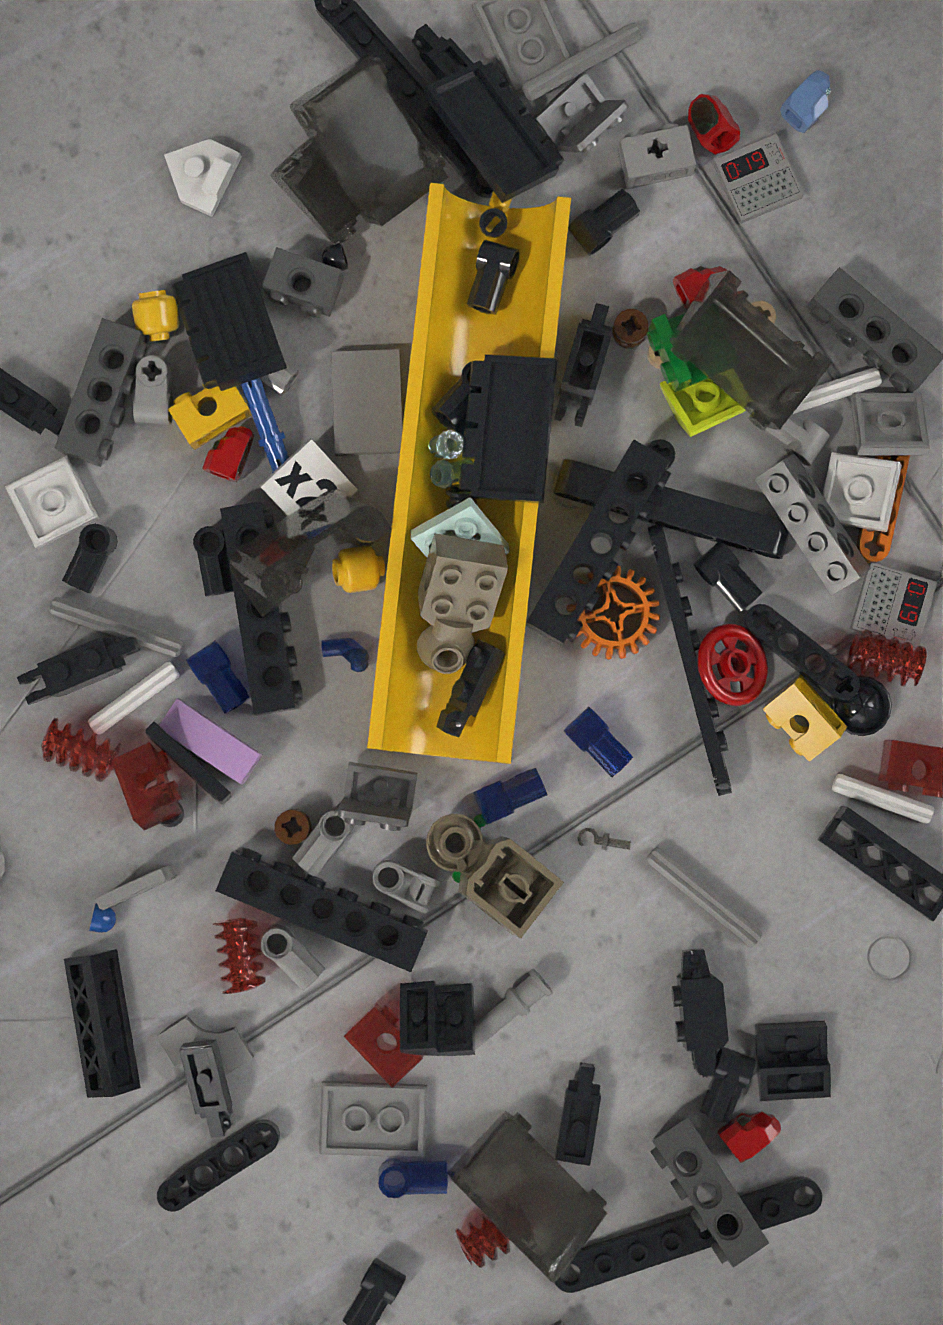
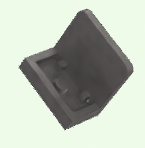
M582 72L533 117L547 135L546 139L551 140L558 151H581L585 153L598 143L599 139L597 136L606 128L609 130L623 120L624 115L622 113L629 105L625 100H606L587 73Z
M349 762L344 796L338 808L337 816L345 818L344 822L352 825H365L366 821L380 823V828L390 831H400L401 827H408L413 810L418 772Z

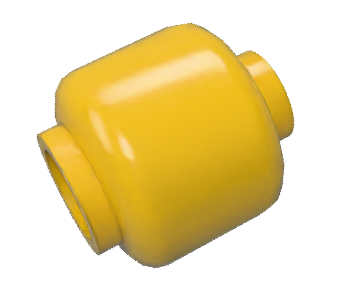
M166 290L138 293L139 299L132 303L135 329L141 331L143 335H149L150 342L170 339L169 332L177 330L180 326L176 299L171 295H166Z
M370 546L341 549L337 558L332 560L334 582L336 586H341L348 593L375 589L379 584L380 576L385 575L383 557L381 555L377 556Z

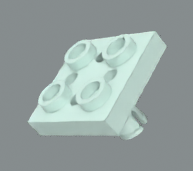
M471 497L410 530L411 540L426 557H428L434 533L504 545L505 554L510 552L509 543Z

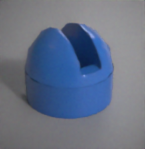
M95 903L89 931L107 932L114 927L116 914L112 908L100 910L98 904Z

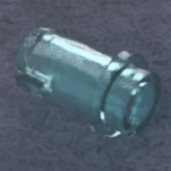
M445 431L430 440L429 450L431 454L436 452L434 456L438 458H457L463 451V438L456 431Z
M470 459L455 462L437 461L430 470L431 481L440 488H448L453 483L460 481L461 464L474 463Z

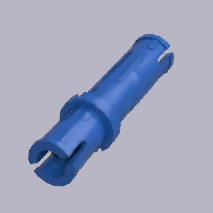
M258 378L241 384L260 436L258 440L259 446L264 447L273 473L289 456L282 440L285 439L284 432L279 431L262 381Z

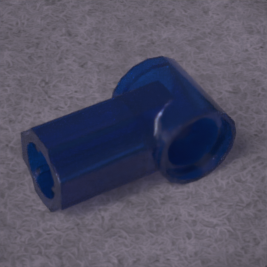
M216 640L186 659L195 676L203 685L207 686L225 714L235 710L251 698L232 670V663Z
M588 706L563 731L612 778L630 762L633 756L608 731L610 729L608 725Z
M536 768L520 773L504 782L500 780L473 792L486 825L515 813V809L548 795Z
M399 1159L386 1160L378 1170L379 1189L385 1196L394 1199L403 1195L447 1194V1161L402 1162ZM390 1171H398L404 1176L402 1182L395 1186L388 1185L384 1181V1177Z

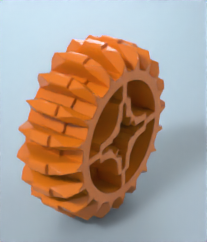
M617 566L608 582L602 579L597 589L600 587L603 589L602 608L589 613H585L584 609L578 620L583 626L576 638L582 634L586 637L580 645L582 649H585L590 642L595 644L592 650L593 656H597L601 648H605V659L610 660L613 656V649H617L619 658L624 659L626 658L625 647L628 646L630 651L636 654L639 652V648L635 641L638 640L644 646L650 643L649 639L643 634L644 631L649 634H655L657 631L656 627L648 624L649 621L660 620V614L650 613V609L660 605L659 600L649 602L647 600V597L651 596L655 590L653 587H650L644 592L640 587L646 581V578L643 576L638 579L636 584L632 582L631 579L635 572L632 569H629L625 578L620 577L621 567ZM590 571L587 574L589 581L591 582L593 580V574ZM583 580L578 581L580 584H587ZM613 585L630 591L638 602L624 603L620 601L616 591L613 589ZM610 602L621 610L630 609L617 617L616 624L610 621L611 617L609 619L605 615L597 617V615H602L603 612L609 609ZM574 604L567 605L566 611L570 613L576 609ZM641 612V620L637 630L632 636L624 639V618ZM588 623L606 624L611 635H613L614 641L605 640L597 636L590 629Z

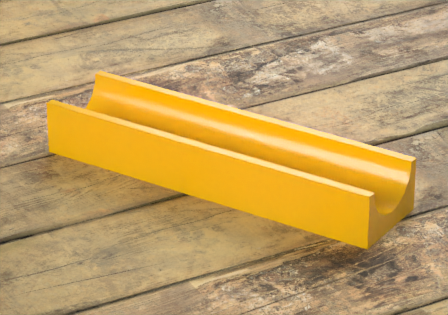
M430 183L367 744L368 749L511 764L539 503L476 499L477 506L509 543L510 552L506 554L508 570L490 628L473 632L472 636L475 644L479 638L504 651L505 655L476 716H469L460 737L447 734L437 728L436 725L441 710L446 709V705L449 703L453 685L460 678L466 664L454 673L443 674L429 668L419 657L417 640L421 633L431 625L420 616L418 589L427 557L411 540L410 530L449 509L446 507V500L450 496L446 495V488L450 485L459 484L461 464H474V459L462 458L463 442L457 436L455 430H448L432 414V408L462 377V370L465 365L475 360L484 361L485 354L554 358L571 198L557 196L552 203L540 207L509 208L507 213H505L507 217L505 232L500 237L489 238L481 232L479 221L481 215L490 209L491 206L461 199L450 193L444 184ZM495 216L486 227V230L491 233L501 220ZM484 240L519 249L520 252L516 272L513 278L507 281L496 315L478 312L467 305L478 271L476 270L478 252Z

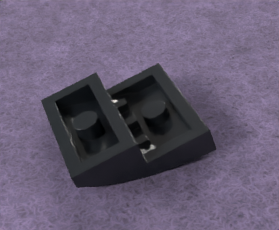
M435 981L400 983L401 1053L426 1056L475 1055L474 988L472 983L437 986Z
M825 1020L755 1024L760 1101L831 1097V1069L828 1061L827 1025Z

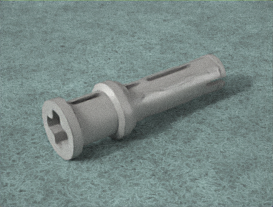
M534 968L529 971L530 976L514 989L508 988L504 994L506 998L475 1023V1050L518 1014L521 1016L527 1015L530 1012L529 1008L544 995L550 996L553 993L549 985Z

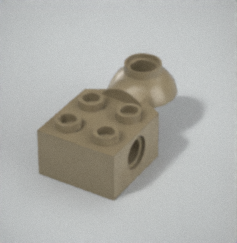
M434 533L418 589L420 616L431 625L421 633L417 640V652L421 661L429 668L443 674H451L458 671L467 663L470 650L474 647L475 640L472 633L490 628L508 570L504 545Z
M448 814L440 817L432 824L427 834L426 848L429 857L436 866L446 871L461 873L458 892L509 933L518 938L523 937L564 883L512 839L500 836L484 842L480 828L472 819L463 814ZM455 832L460 836L461 842L456 851L450 852L446 848L445 841L448 835Z

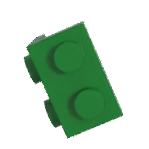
M706 304L669 320L666 314L652 319L649 331L647 332L648 341L654 352L658 351L662 361L660 364L662 375L667 384L671 383L674 392L736 367V355L714 305Z

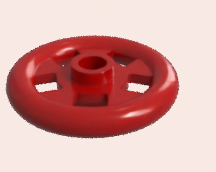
M737 624L716 626L703 638L698 651V670L701 680L708 692L718 701L731 706H742L755 700L763 691L768 676L766 653L760 641L745 627ZM721 640L726 649L718 654L714 647ZM737 640L745 644L747 647L745 652L735 648ZM717 664L719 674L722 677L719 680L716 679L712 666ZM751 665H754L753 678L746 676L750 671ZM739 681L741 692H732L730 682Z

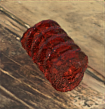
M864 630L860 636L859 632H857L852 641L847 658V667L852 670L856 663H860V674L864 675L871 666L873 667L874 678L876 679L884 670L887 671V682L891 683L896 675H900V686L904 687L909 679H914V686H916L925 667L927 651L923 646H918L913 651V645L910 642H904L900 647L897 638H891L886 644L884 634H878L873 639L872 632Z
M55 717L49 724L42 741L41 748L44 761L51 762L56 757L57 766L64 767L69 762L70 771L77 772L82 767L83 776L90 777L95 772L96 781L103 782L115 766L121 743L114 750H111V739L107 737L101 745H98V734L95 732L88 740H85V729L82 727L75 735H72V724L69 722L62 730H59V719Z
M245 917L212 923L215 926L223 927V931L214 935V938L225 941V945L216 949V952L227 955V959L218 963V966L230 971L228 974L220 977V980L232 985V987L224 990L222 994L249 991L265 983V976L255 974L264 968V963L253 960L262 954V949L251 946L260 940V935L249 933L251 929L258 926V921Z
M519 1198V1207L517 1208L509 1201L505 1202L506 1214L504 1215L498 1209H492L494 1220L491 1222L482 1214L480 1216V1228H477L469 1221L467 1223L469 1234L467 1235L459 1228L455 1229L458 1242L471 1265L473 1261L479 1268H483L486 1264L485 1254L492 1261H496L498 1259L497 1247L504 1254H509L511 1250L510 1241L517 1247H522V1234L531 1241L535 1240L533 1224Z

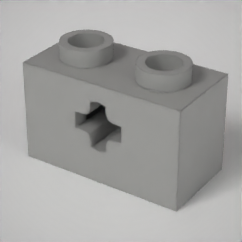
M674 123L661 126L655 132L644 134V131L638 130L630 132L620 139L617 151L626 189L693 175L696 160L688 125L678 127ZM651 150H656L657 155H661V158H656L654 153H650Z

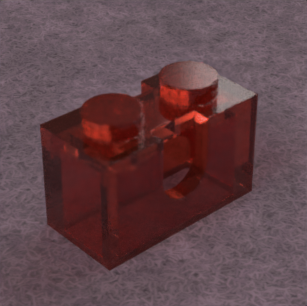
M884 740L878 781L888 782L889 790L909 792V787L913 786L923 788L922 795L943 798V748L898 740ZM918 760L925 766L924 777L919 780L912 775L913 765Z
M148 742L111 759L132 819L144 831L182 814L178 801L182 800L183 797L175 780L169 782L167 771L171 770V765L163 750L158 752ZM157 780L156 785L146 789L149 783Z
M375 1003L346 1030L344 1037L393 1088L423 1059L424 1055L401 1053L400 1028L396 1025L400 1019L386 1004L381 1008ZM383 1033H389L395 1037L397 1045L391 1050H384L379 1047L377 1038Z

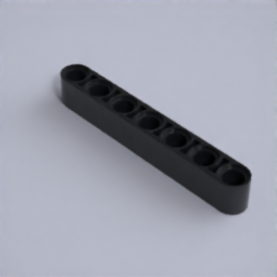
M563 459L553 493L559 497L594 507L614 472L579 461ZM633 477L627 481V487L634 493H640L646 489V485L641 479ZM665 486L662 491L655 488L649 498L654 504L644 522L655 525L662 524V527L713 542L721 541L727 546L769 558L783 559L790 532L782 520ZM615 507L610 510V512L628 517L627 512L621 507Z

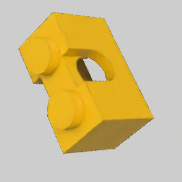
M219 386L212 389L204 387L202 391L195 395H192L191 392H186L173 401L174 406L168 409L187 442L194 450L252 416L250 409L236 386L221 391ZM205 402H216L217 409L212 415L203 416L200 414V408Z
M801 674L774 695L763 708L769 723L776 729L783 728L791 737L789 739L791 748L798 755H803L809 762L841 738L847 728L845 723ZM801 715L805 717L809 722V726L799 725L795 721L794 716Z

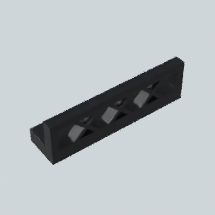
M841 806L818 838V841L927 919L934 922L943 909V874L849 807ZM840 823L851 830L853 845L840 847L829 839ZM858 835L867 842L859 843ZM869 846L877 848L880 852L882 865L868 867L862 863L860 848ZM854 849L855 857L845 850ZM886 855L894 860L895 863L888 864ZM902 866L908 870L910 885L901 887L893 885L888 868ZM883 869L884 878L875 871ZM915 876L925 883L916 884ZM932 887L941 894L930 910L919 903L918 888ZM911 890L912 898L903 891Z
M117 949L65 958L64 964L87 1098L115 1097L140 1089ZM78 964H82L83 981L80 979ZM85 1001L89 1005V1016L87 1015L85 1010ZM91 1036H92V1038L95 1040V1045H96V1050H95V1051H94V1049H93L92 1046H91V1040H90ZM97 1071L101 1075L103 1088L98 1087Z

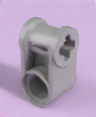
M146 356L137 364L136 390L133 401L135 423H172L173 417L168 409L173 406V373L171 368L157 356ZM155 367H157L162 373L161 375H156L155 381H153L148 376V373H153Z
M393 860L381 861L373 871V884L380 892L425 914L428 913L429 908L427 904L435 887H440L441 885L440 880ZM386 867L394 868L399 875L397 882L390 886L383 885L378 879L379 872ZM422 884H424V887H423V889H422V891H421L419 897L416 898V896H417V894H418V892H419V890H420Z

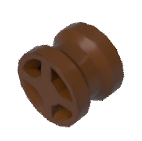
M636 309L622 311L616 317L612 328V336L615 342L625 349L638 347L644 341L648 331L646 316Z
M290 809L282 812L277 817L274 831L283 843L295 845L304 841L309 836L311 821L305 812L298 809Z

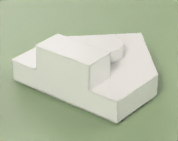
M207 139L164 154L181 203L213 217L242 158L241 153L214 140Z

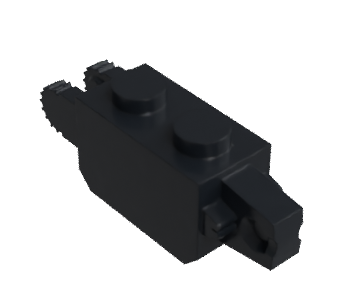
M596 303L591 321L582 319L578 325L558 394L560 399L554 420H562L566 413L567 400L571 399L581 402L574 421L575 426H583L588 405L592 404L613 333L611 332L612 327L604 325L609 306Z
M115 636L108 638L99 637L38 663V668L23 673L17 679L19 684L23 685L30 684L41 677L43 678L46 688L34 691L25 697L27 704L31 705L49 697H61L121 672L123 670L122 667L126 665L124 658L141 651L136 637H129L117 642Z
M704 949L682 950L681 976H676L677 985L671 987L673 1006L679 1007L681 1020L675 1021L677 1043L683 1042V1047L687 1052L691 1051L693 1068L696 1069L699 1076L702 1075L703 1078H708V1076L711 1077L717 1067L715 1065V1049L723 1048L729 1041L724 986L719 979L710 973Z

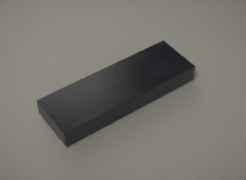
M153 721L146 729L147 737L220 805H224L231 797V792Z

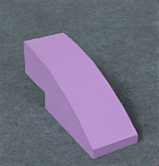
M178 698L159 725L173 739L240 784L245 783L263 755Z

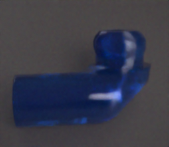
M354 639L321 640L323 657L343 656L351 664L350 668L354 672H363L368 668L369 654Z

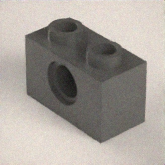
M276 247L262 287L265 294L269 295L268 299L273 303L281 306H288V303L300 306L303 313L316 318H320L321 314L330 317L344 278L342 270ZM300 279H307L311 282L310 288L304 292L295 291L293 289L294 284Z

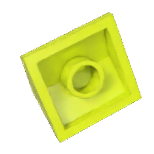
M732 370L677 392H674L671 383L667 384L666 381L660 383V388L676 421L690 437L753 408L751 400Z

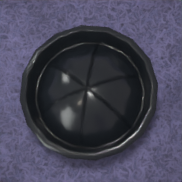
M859 675L860 689L855 698L845 703L832 699L831 709L847 726L846 732L851 735L867 736L875 734L885 726L890 718L892 703L889 692L881 682L872 677ZM846 679L838 685L836 691L840 694L844 690L849 693L852 692L849 688L851 681Z

